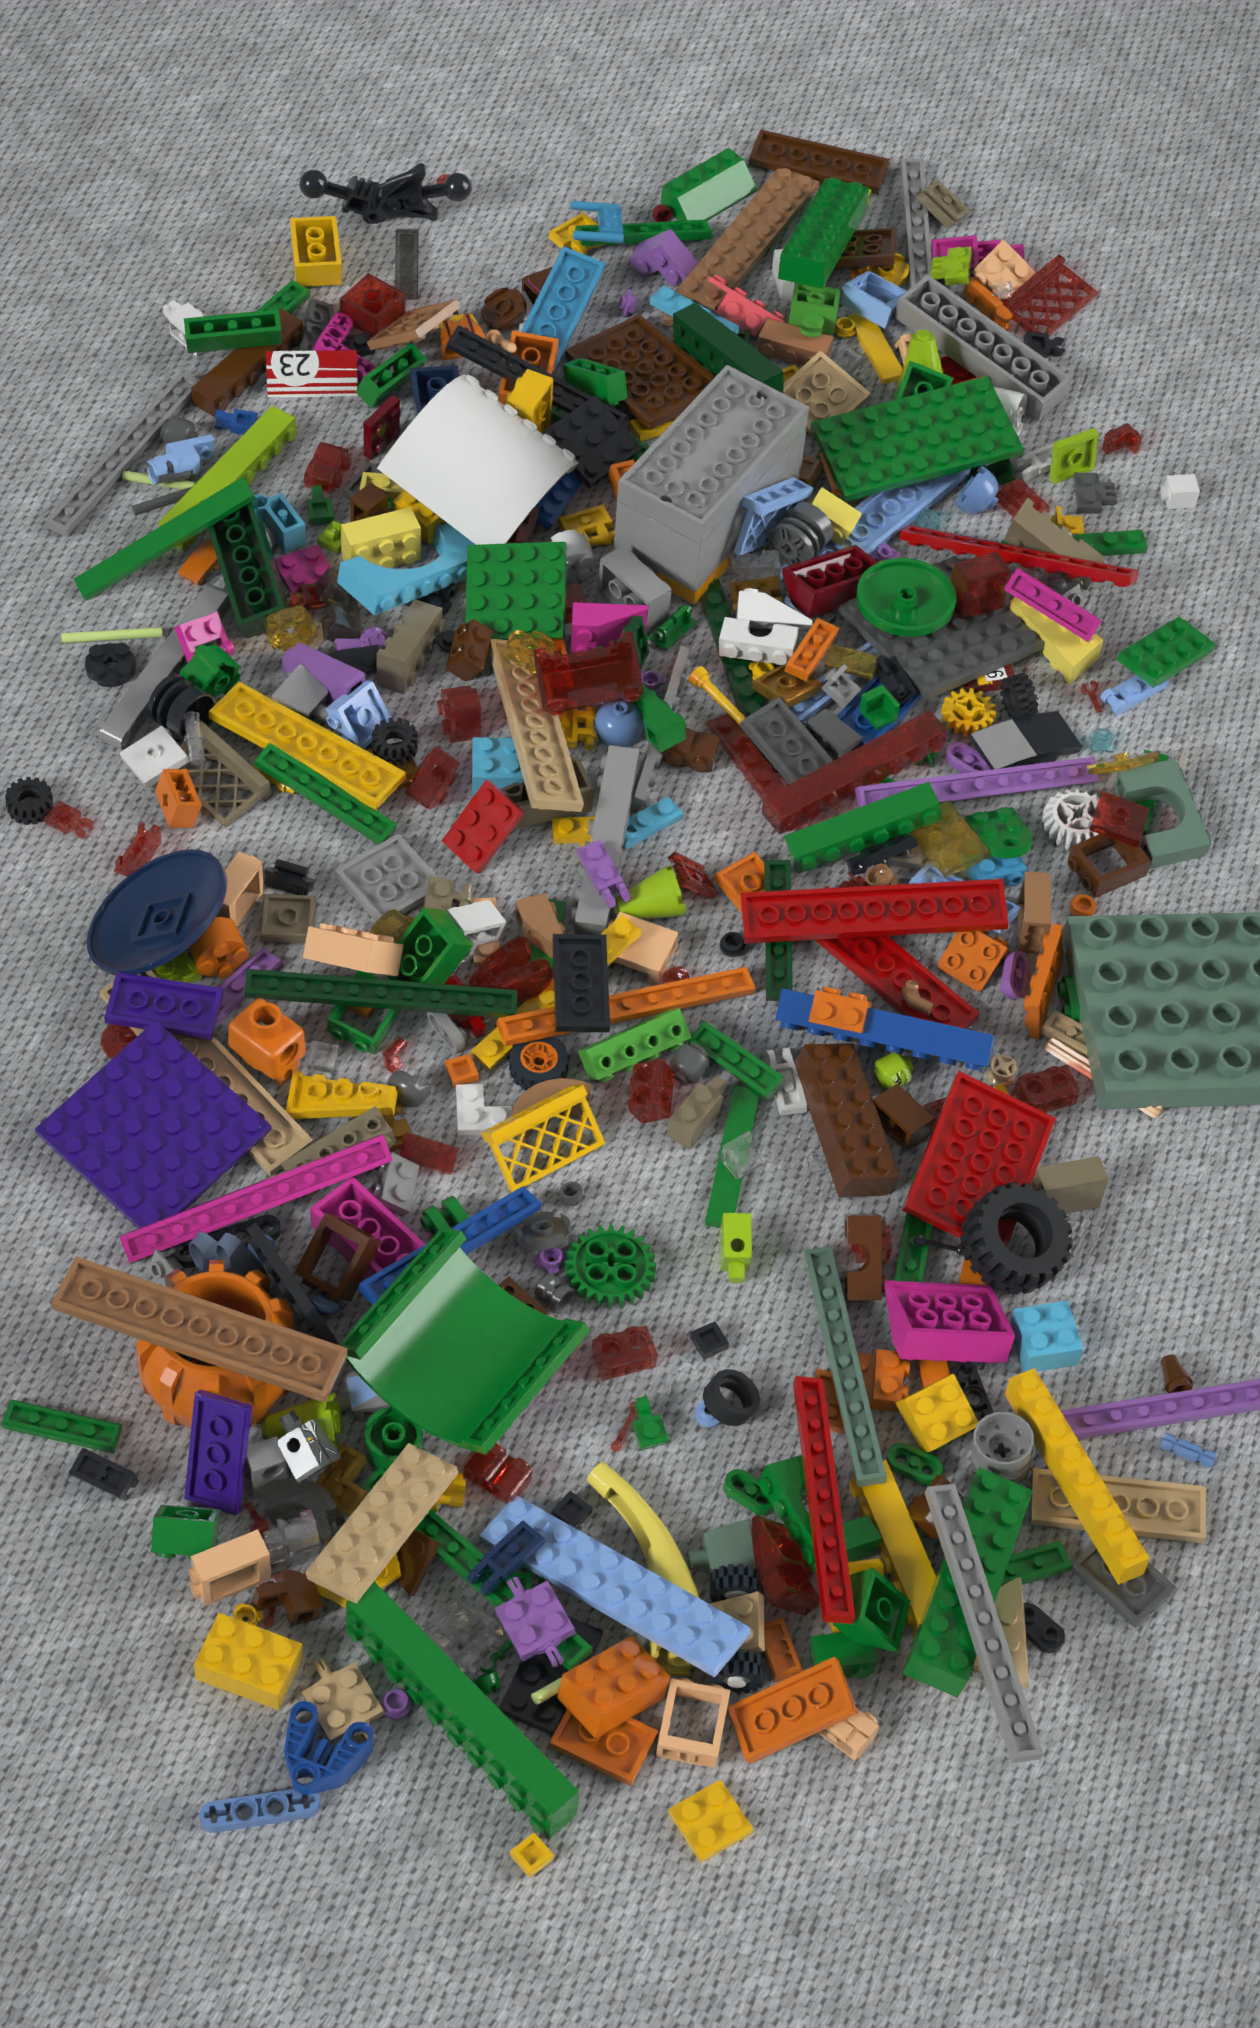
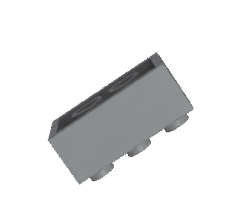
M623 545L600 558L597 592L610 604L648 605L646 635L668 619L672 589L666 582L656 576L650 567L645 566L633 552H630Z

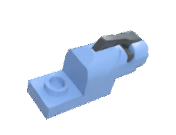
M212 435L166 444L165 455L157 456L147 461L151 465L147 467L151 482L157 485L189 479L191 475L199 474L200 461L213 458L215 440Z

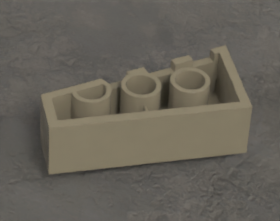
M1028 497L1014 517L1004 539L1009 545L1104 563L1106 560L1103 555L1082 539L1076 541L1071 531L1064 525L1058 527L1051 522L1050 518L1052 516L1043 510L1040 513L1033 508L1034 502ZM1059 571L1055 573L1064 576L1071 582L1079 583L1080 588L1086 590L1093 582L1090 577L1073 578L1069 577L1068 573Z
M419 600L412 602L403 615L402 624L398 623L395 626L393 637L388 636L384 643V646H386L385 650L379 649L377 652L378 686L403 694L406 693L409 686L413 687L417 678L418 668L422 669L425 665L427 651H432L434 648L436 634L443 631L445 619H442L441 607Z
M578 755L572 757L571 761L584 803L582 811L566 812L562 810L531 808L525 783L515 782L501 788L525 812L513 830L552 821V818H566L592 812L594 787Z

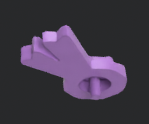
M376 626L365 629L360 639L337 638L334 640L336 645L335 651L378 644L379 649L385 650L386 646H384V643L388 638V633Z

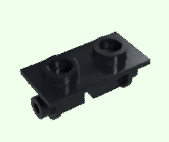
M884 655L877 657V668L874 671L883 686L899 704L917 693L895 655L890 659Z

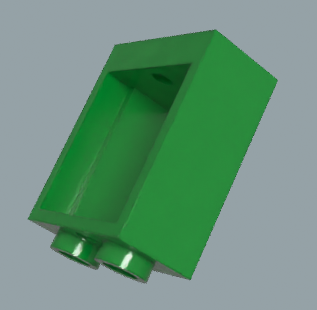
M359 970L354 976L358 978L378 979L367 972ZM336 1005L327 1018V1031L338 1040L344 1039L352 1043L357 1050L369 1052L373 1055L402 1011L390 1009L372 1038L340 1022L350 1006Z

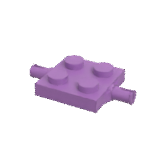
M513 1577L514 1583L510 1579L507 1585L510 1587L514 1597L494 1608L496 1615L522 1662L535 1655L546 1653L553 1667L558 1666L557 1661L561 1665L564 1659L559 1653L557 1646L563 1640L576 1634L574 1626L548 1581L532 1589L524 1590L519 1578Z

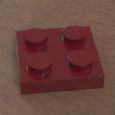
M393 395L363 423L364 456L370 460L377 454H381L385 450L386 445L391 440H396L400 435V399Z

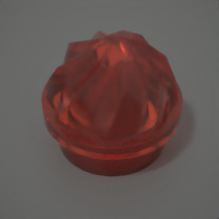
M673 965L665 971L663 982L665 984L689 979L690 976L682 966L676 967Z

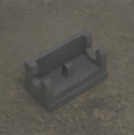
M827 709L809 719L806 724V729L838 766L843 765V763L852 758L857 753L854 747L862 742V736Z

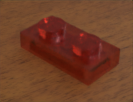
M406 1132L399 1156L420 1166L452 1175L460 1148Z

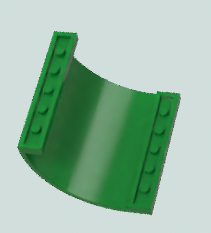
M442 1227L338 1345L348 1348V1355L345 1360L358 1376L381 1399L406 1419L445 1442L467 1450L487 1454L505 1431L511 1427L520 1413L530 1404L541 1388L547 1384V1381L557 1369L563 1365L564 1361L590 1330L585 1322L567 1318L563 1321L555 1319L529 1307L510 1295L483 1273L460 1248L466 1240L463 1232Z

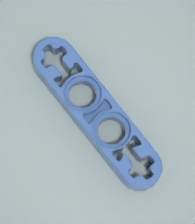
M294 1789L216 1800L202 1806L199 1812L201 1827L205 1831L217 1833L308 1819L318 1813L320 1797L318 1793L305 1795L298 1793ZM303 1797H308L309 1801H311L310 1808L304 1809L303 1804H300ZM292 1798L293 1811L289 1812L288 1799ZM279 1801L284 1805V1809L280 1814L273 1815L267 1811V1805L270 1802ZM241 1806H249L253 1810L252 1816L248 1819H240L235 1813ZM226 1808H230L232 1821H227ZM211 1811H216L217 1816H219L216 1823H211L210 1818H208Z

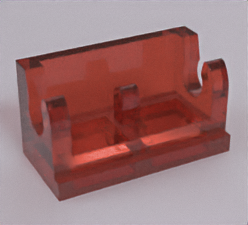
M143 821L140 822L137 827V835L124 855H119L116 859L114 872L127 877L141 866L150 862L162 843L160 826L153 824L149 832L144 827L145 823Z

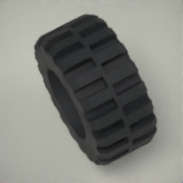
M1010 1182L1005 1186L999 1185L994 1187L966 1214L967 1218L962 1223L961 1230L964 1234L960 1236L961 1246L966 1248L963 1251L965 1260H970L972 1264L970 1269L974 1274L978 1272L982 1276L980 1280L986 1285L989 1283L993 1284V1288L1000 1292L1008 1289L1009 1294L1017 1295L1021 1291L1026 1294L1033 1292L1036 1288H1041L1064 1268L1063 1265L1068 1262L1071 1255L1069 1250L1073 1247V1239L1069 1235L1072 1233L1071 1224L1065 1221V1218L1068 1216L1064 1209L1060 1210L1056 1204L1058 1202L1053 1197L1051 1199L1045 1195L1047 1192L1041 1188L1037 1190L1032 1189L1033 1185L1023 1183L1019 1186L1017 1182ZM999 1219L1017 1221L1029 1231L1035 1244L1034 1258L1017 1256L1005 1247L998 1233Z

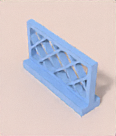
M793 477L744 496L741 506L748 510L733 553L740 556L769 544L768 533L795 503L810 497L813 487Z

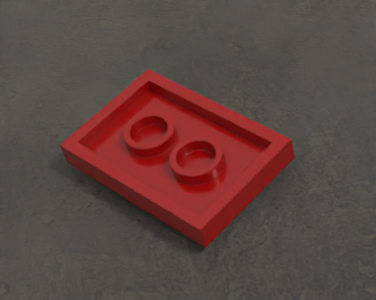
M485 780L444 836L442 842L475 873L480 874L525 812L492 781Z

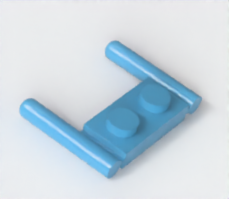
M572 201L570 203L572 210L597 212L599 232L574 231L573 238L575 240L623 243L624 234L620 204Z

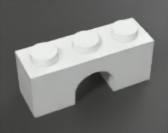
M728 617L724 618L719 637V656L778 665H786L798 647V627L774 624L769 635L756 637L749 633V620Z

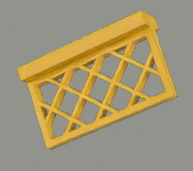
M572 1084L480 1132L484 1142L489 1143L510 1192L522 1186L525 1187L606 1144L585 1098L588 1094L584 1085ZM578 1103L583 1111L580 1122L568 1118L571 1108ZM553 1116L562 1119L557 1134L545 1130L548 1120ZM567 1122L578 1125L574 1140L562 1136ZM584 1128L592 1131L595 1142L589 1145L579 1143ZM529 1129L538 1131L534 1146L522 1142L525 1131ZM544 1134L555 1137L551 1153L539 1149ZM561 1140L572 1144L570 1153L566 1157L556 1155ZM506 1141L515 1143L511 1158L504 1157L498 1145ZM520 1146L532 1150L528 1165L516 1161ZM538 1152L549 1156L546 1168L542 1170L533 1167ZM514 1165L526 1168L523 1180L517 1183L514 1182L511 1175Z

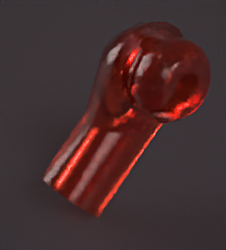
M397 1037L382 1054L385 1068L392 1073L403 1067V1061L400 1060L399 1054L408 1044L401 1037Z

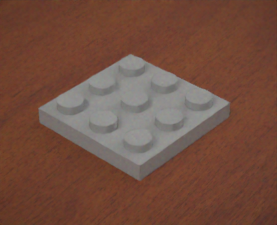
M399 833L335 869V877L380 927L424 903L429 877L431 875L438 877Z

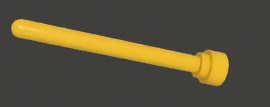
M699 666L689 675L688 681L695 688L704 689L740 725L741 721L746 717L710 682L709 673L703 666Z

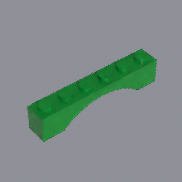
M599 646L575 659L579 678L589 688L619 695L638 706L644 715L643 721L646 738L658 751L663 752L686 739L684 729L686 723L684 718L680 714H676L666 701L660 700L652 689H648L639 677L631 674L626 665H621L611 652L608 653Z

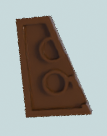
M414 1529L396 1552L401 1576L396 1581L409 1596H415L440 1545V1542L417 1529Z

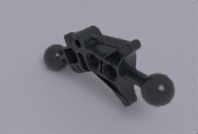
M423 163L417 164L407 172L386 179V182L381 184L372 180H368L365 183V178L358 180L357 176H353L346 187L328 182L324 173L319 170L304 172L299 181V187L304 196L316 199L326 194L343 199L342 212L348 213L353 211L356 214L363 215V220L367 224H379L383 219V215L427 218L436 221L438 219V208L429 202V198L447 196L452 201L461 202L466 200L472 191L471 181L462 173L449 175L444 183L423 186L422 181L426 176V166Z

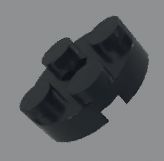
M125 643L93 645L90 647L89 654L85 659V670L90 680L92 678L98 685L102 687H117L126 683V680L131 675L133 677L136 671V660L134 654L129 650V646ZM109 662L116 663L113 665V668H108V665H105Z

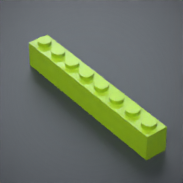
M271 406L158 522V527L241 477H244L248 485H250L259 471L265 470L269 461L281 453L283 446L295 438L297 434L296 417ZM199 534L180 544L177 548L184 551L189 544L195 543Z

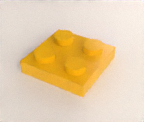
M721 1779L670 1807L668 1810L670 1817L700 1863L753 1834V1827Z

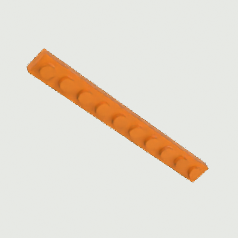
M746 966L609 995L610 1024L660 1014L673 1008L684 1009L754 994L756 988ZM554 1007L498 1018L496 1023L504 1046L571 1033L555 1032Z

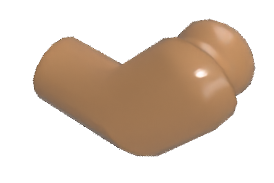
M906 981L905 986L902 988V994L907 1006L930 1015L934 1003L920 998L918 992L920 986L917 981Z

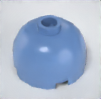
M983 466L978 468V474L975 477L972 476L956 497L958 500L953 503L968 514H980L986 508L991 510L999 500L995 497L998 492V482L995 476Z
M621 698L608 700L604 703L595 716L597 739L606 746L611 744L626 748L639 742L644 732V717L638 706L632 701Z

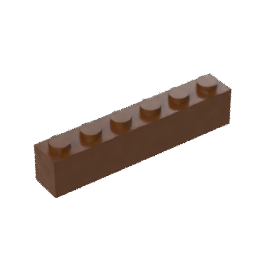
M280 309L282 344L235 349L191 387L192 404L215 417L217 410H226L229 403L235 398H239L247 387L255 384L259 377L267 371V351H289L292 347L301 343L303 321Z

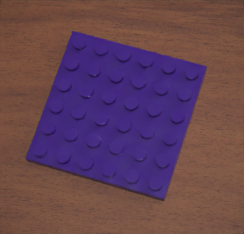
M155 1020L35 1128V1133L133 1225L140 1228L189 1208L272 1130V1126Z

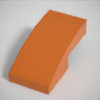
M208 538L189 556L178 571L181 577L199 587L212 569L217 570L220 566L211 539Z

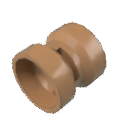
M883 863L873 866L866 875V881L870 886L901 884L897 877L892 874L889 867Z

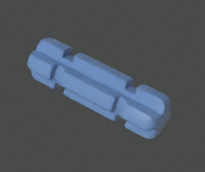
M1169 1433L1163 1435L1160 1443L1161 1449L1168 1452L1173 1450L1175 1451L1174 1454L1195 1463L1198 1460L1201 1462L1200 1465L1211 1468L1216 1459L1215 1452L1208 1449L1203 1451L1201 1446L1182 1438L1177 1440L1176 1436Z

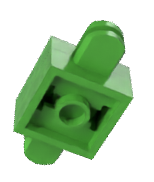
M795 283L788 324L800 327L801 334L808 337H819L821 333L826 335L834 334L840 289L826 286L822 289Z

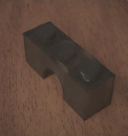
M328 567L316 581L318 601L332 607L321 619L323 637L332 642L337 638L358 639L363 629L358 600L337 583L339 571Z

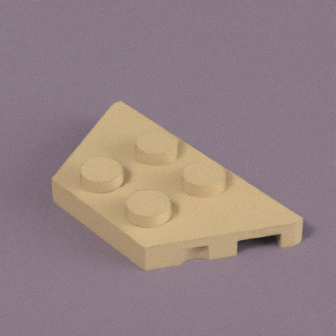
M1015 1578L1000 1587L995 1607L1021 1687L1029 1688L1023 1587L1021 1578ZM976 1656L972 1669L982 1672Z

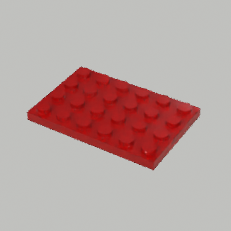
M958 1071L955 1074L902 1211L960 1238L964 1234L961 1227L963 1221L967 1218L966 1214L987 1192H990L996 1186H1005L1010 1182H1017L1019 1186L1023 1183L1031 1184L1056 1118ZM999 1219L998 1233L1001 1241L1007 1248L1017 1221Z

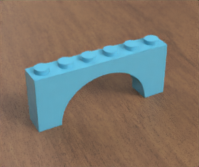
M446 522L435 528L433 547L440 556L430 564L412 569H392L373 564L359 555L340 563L337 583L373 615H377L446 588L451 583L456 584L466 580L468 545L476 544Z

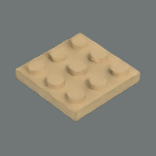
M821 350L784 383L785 395L809 407L806 431L813 437L814 435L810 429L812 421L858 410L871 398V393Z

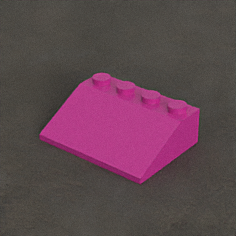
M885 1281L884 1287L892 1341L900 1359L945 1360L964 1363L970 1361L990 1364L1007 1363L1015 1334L991 1285Z

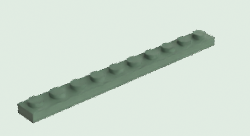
M832 1246L804 1250L805 1263L857 1487L886 1483L887 1476Z

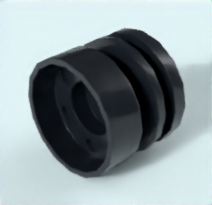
M171 674L164 678L152 692L148 702V715L150 719L186 741L195 733L194 727L201 721L209 727L212 722L209 719V710L216 705L214 696L195 686L194 683L188 681L183 676Z

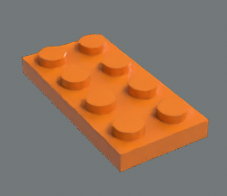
M1053 923L1050 933H1045L1042 946L1044 952L1043 954L1039 953L1036 964L1038 972L1031 977V995L1027 994L1024 1001V1010H1027L1024 1026L1028 1027L1029 1037L1038 1040L1064 958L1063 925Z
M835 1656L728 1706L743 1755L749 1764L858 1714L841 1664Z

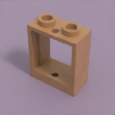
M1025 871L1018 899L1020 910L1018 912L1017 950L1023 953L1043 954L1045 933L1049 934L1051 926V873Z

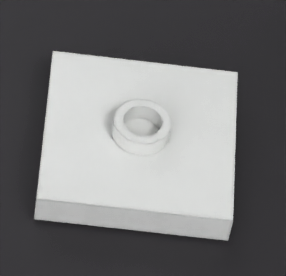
M163 726L155 729L119 753L122 760L146 789L159 781L163 769H179L189 762L188 756Z

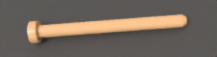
M491 329L486 333V340L500 346L510 353H514L517 350V346L503 338L498 330Z

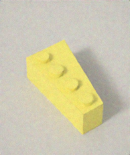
M1017 597L1011 600L1009 609L1045 642L1044 649L1038 653L1040 655L1043 654L1050 661L1053 669L1059 671L1069 685L1099 659L1104 639L1094 633L1090 641L1087 642Z

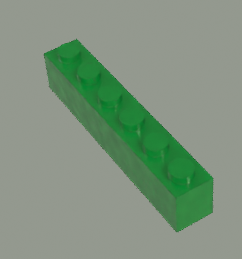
M928 781L785 835L784 838L790 857L799 874L812 870L822 864L836 861L846 855L860 852L878 843H884L899 835L908 834L923 826L932 825L942 820L943 817L940 803Z

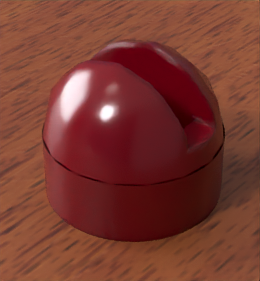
M657 204L652 210V216L656 222H666L671 219L672 212L666 205Z

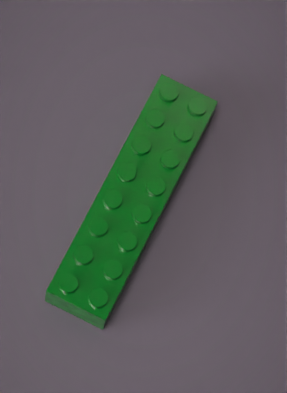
M825 178L781 252L778 279L823 289L866 212L869 187L857 182L846 183L837 178Z
M979 1467L968 1486L962 1506L995 1604L1033 1490ZM944 1555L902 1674L958 1698L969 1680L977 1655Z

